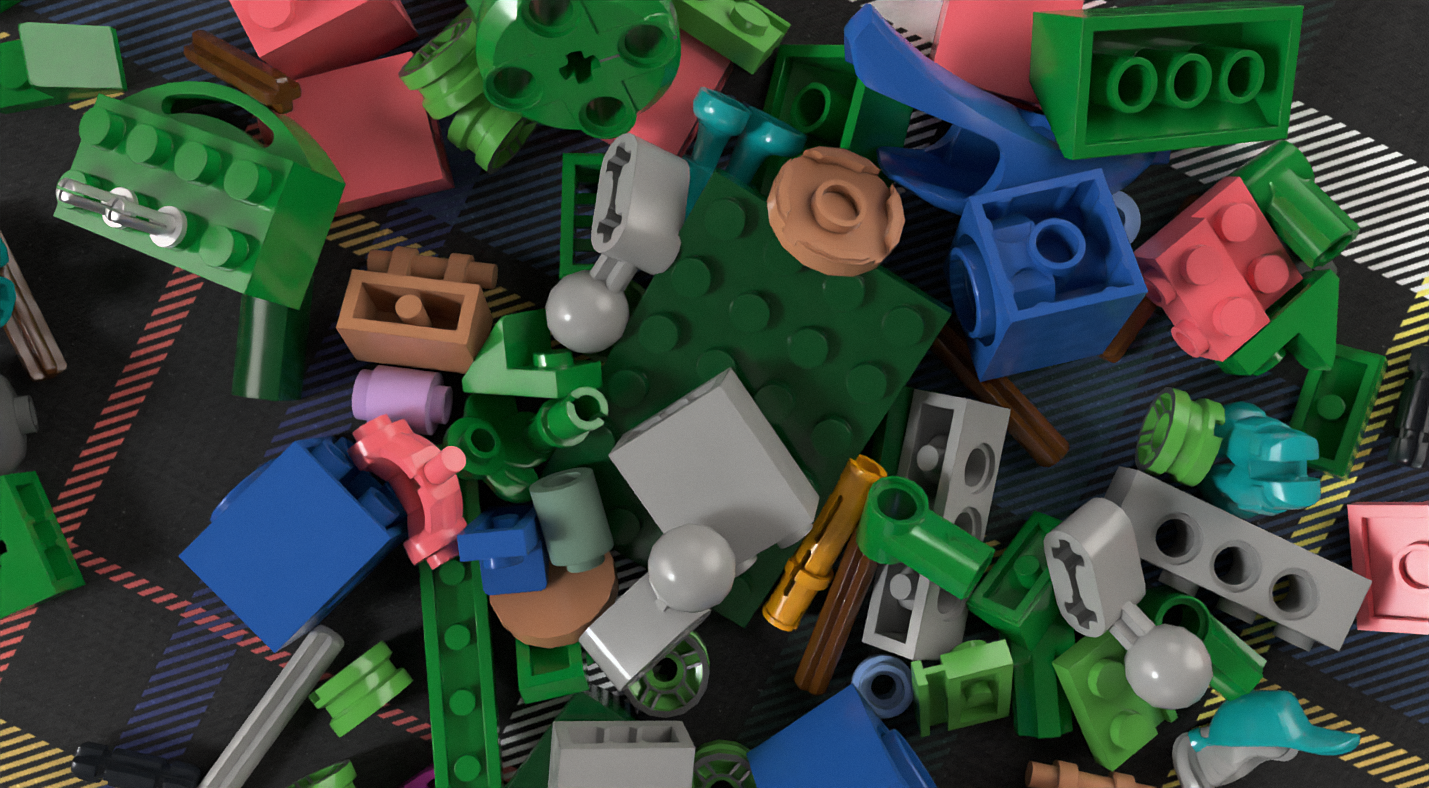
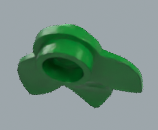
M473 393L465 402L463 418L456 420L446 430L443 437L442 450L448 446H455L461 449L466 457V465L456 474L457 477L464 480H483L499 498L513 503L532 502L529 488L534 482L539 480L533 468L543 464L554 453V451L547 454L533 452L523 440V427L530 425L526 421L535 413H518L516 398L513 395ZM472 442L480 449V451L474 447Z

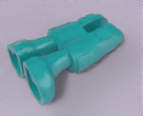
M700 87L693 100V112L699 120L697 138L692 154H684L682 156V159L686 160L690 167V182L684 223L714 172L719 158L732 136L738 135V138L724 171L757 191V187L751 181L764 161L772 155L784 157L797 156L802 152L808 137L789 124L753 106L747 108L728 95L713 89Z
M1240 401L1222 405L1225 410V423L1222 426L1215 424L1214 436L1223 438L1216 458H1229L1233 463L1213 464L1203 480L1196 485L1207 503L1238 518L1250 519L1260 514L1274 516L1287 510L1303 509L1318 502L1321 498L1320 479L1308 477L1307 460L1319 459L1318 441L1302 431L1292 429L1278 419L1268 417L1255 404Z

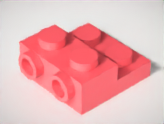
M1225 176L1133 252L1148 290L1146 296L1154 304L1162 307L1173 323L1174 327L1171 328V334L1176 343L1192 357H1203L1223 362L1271 322L1265 310L1303 279L1240 177Z
M1429 500L1424 502H1355L1347 505L1352 570L1372 580V584L1356 615L1357 630L1429 635Z

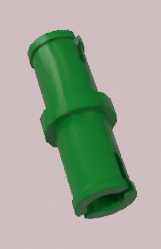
M589 386L580 387L572 391L569 396L551 398L542 405L538 413L527 419L526 422L530 425L523 427V440L529 449L539 454L550 453L556 448H571L582 442L589 431H593L604 424L605 421L600 418L608 416V403L601 392Z

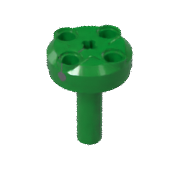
M482 0L476 22V58L481 76L483 77L484 95L497 108L515 112L542 125L561 129L582 130L587 135L599 139L617 138L633 128L637 116L658 102L676 77L681 59V40L675 6L672 0Z

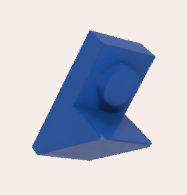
M533 502L489 506L457 534L460 562L479 560L485 594L500 595L546 589L549 579L550 557Z

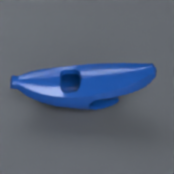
M866 3L851 17L844 27L845 61L854 65L855 74L866 87L952 124L945 136L935 144L923 149L881 146L876 149L878 164L883 174L908 192L935 207L962 216L968 197L1102 168L1110 192L1113 195L1129 186L1150 165H1165L1169 163L1171 150L1078 160L1064 158L1044 113L1016 107L959 78L930 60L896 31L871 4Z

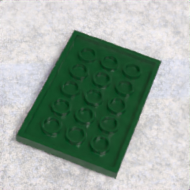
M719 167L712 173L678 233L681 246L674 262L663 273L654 275L629 319L622 337L616 342L601 368L603 387L596 389L604 395L608 403V416L600 418L605 421L604 424L593 431H589L585 439L571 448H556L539 477L541 479L553 473L572 468H591L595 475L613 537L614 546L612 549L647 570L652 546L663 535V532L608 456L623 434L731 367L820 498L814 518L815 522L840 479L848 459H857L952 315V308L881 265L854 277L826 275L803 265L782 247L770 226L767 207L768 197ZM804 537L789 547L781 549L776 543L756 554V562L745 572L734 578L729 594L720 604L711 608L745 628Z

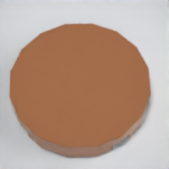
M818 146L805 150L801 157L794 158L792 161L790 159L779 170L767 199L769 223L782 247L803 265L826 275L854 277L877 268L900 241L905 222L901 197L893 184L888 189L885 182L878 177L881 170L869 159L844 148Z
M610 552L604 554L605 561L601 565L579 573L568 572L566 566H555L549 559V579L546 589L533 592L490 595V604L504 628L526 645L550 649L575 644L587 628L615 603L619 590L617 568Z

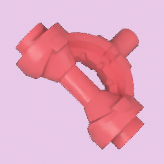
M387 414L381 415L356 429L352 435L357 443L351 446L347 452L358 470L372 472L384 481L389 482L408 515V540L403 543V546L413 565L426 560L431 569L434 570L458 556L457 534L467 526L465 519L462 517L463 499L456 475L466 465V457L462 450L455 446H448L441 451L426 438L413 433L405 419L392 423Z

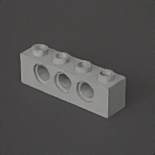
M914 389L896 476L912 480L924 490L928 497V509L983 542L1011 409L971 399ZM902 562L893 565L879 563L862 642L911 660H940V655L950 653L955 646L962 643L969 611L965 603L972 595V592L967 599L960 600Z
M1119 466L1104 496L1105 499L1119 506L1130 519L1135 533L1140 562L1144 560L1163 569L1158 581L1194 598L1199 587L1220 596L1215 608L1251 625L1256 615H1261L1277 623L1272 635L1310 652L1315 641L1340 651L1372 584V580L1136 469ZM1172 519L1177 529L1175 542L1168 549L1160 551L1156 544L1157 530L1165 521ZM1229 547L1233 554L1232 567L1225 575L1217 577L1214 570L1215 559L1220 551ZM1286 575L1289 580L1288 594L1282 601L1275 604L1272 595L1273 587L1278 579Z

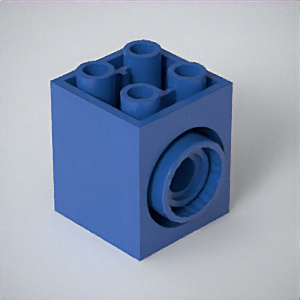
M1102 168L968 197L943 265L955 312L962 326L979 382L1103 354L1148 293Z
M332 435L294 441L279 457L264 463L234 487L212 512L210 518L212 523L179 555L186 565L274 653L314 629L408 536V515L389 482L382 486L369 472L358 470L347 452L354 443L345 437L337 440Z
M853 683L746 753L757 788H937L909 743L896 729L888 730Z

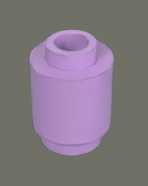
M378 365L374 370L362 369L355 380L352 393V411L356 419L369 422L381 415L387 414L392 423L405 419L413 433L433 435L439 424H447L453 406L452 388L444 386V379L440 372Z

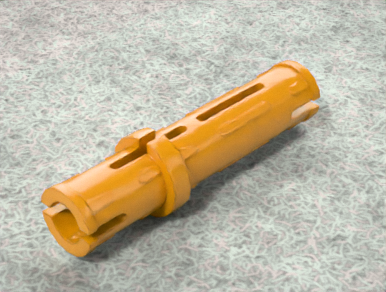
M859 454L856 460L848 459L832 494L829 495L811 531L804 537L793 556L788 559L784 567L785 572L769 600L762 607L763 616L773 626L788 632L793 629L797 630L802 617L818 590H825L834 577L832 566L860 521L872 484L880 478L887 477L885 469L873 459Z

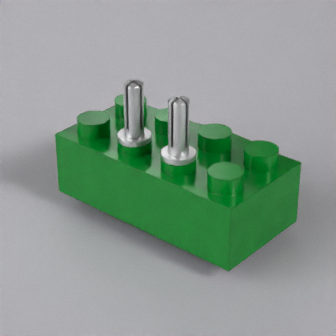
M197 81L167 83L145 89L121 101L99 93L94 107L90 108L80 121L79 135L81 142L71 169L65 172L57 183L56 198L58 204L53 216L242 294L299 310L346 186L341 174L314 138L285 114L275 112L247 94L215 83ZM216 103L235 104L246 109L265 123L273 131L274 139L272 144L266 148L244 130L218 118L181 112L201 105Z

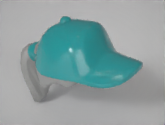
M1253 689L1249 694L1242 695L1233 701L1226 700L1215 712L1210 725L1202 728L1196 727L1189 732L1179 735L1173 745L1172 758L1174 769L1182 788H1215L1244 777L1265 761H1289L1297 756L1298 751L1318 755H1340L1350 752L1359 745L1361 738L1356 733L1342 732L1312 725L1297 698L1288 691Z

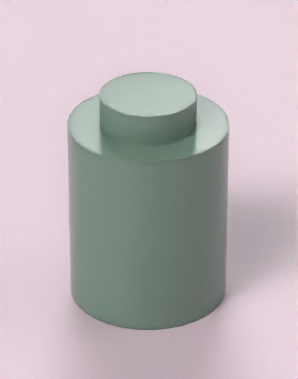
M586 467L567 469L534 482L530 486L529 491L551 563L555 566H566L568 572L571 573L588 571L601 565L605 561L604 554L613 548L614 541L593 470Z

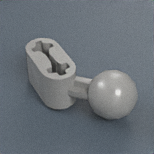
M632 133L620 135L608 148L600 170L591 230L593 248L598 253H601L591 270H581L563 277L550 291L545 306L547 325L550 332L557 341L572 352L593 354L611 347L622 337L630 318L627 296L624 290L637 270L655 275L666 271L674 262L681 246L678 233L685 220L690 182V167L686 160Z
M1093 498L1087 501L1047 533L1043 541L1056 602L1061 615L1077 632L1088 637L1096 638L1109 630L1127 650L1124 657L1126 679L1135 694L1152 707L1176 710L1191 706L1202 698L1213 677L1209 652L1202 640L1184 627L1168 624L1156 626L1141 611L1137 604L1143 599L1146 589L1131 521L1125 512L1110 500Z
M687 523L668 530L652 546L648 559V572L580 636L579 643L619 692L628 689L646 675L711 613V607L720 604L729 594L735 577V555L727 540L709 526Z

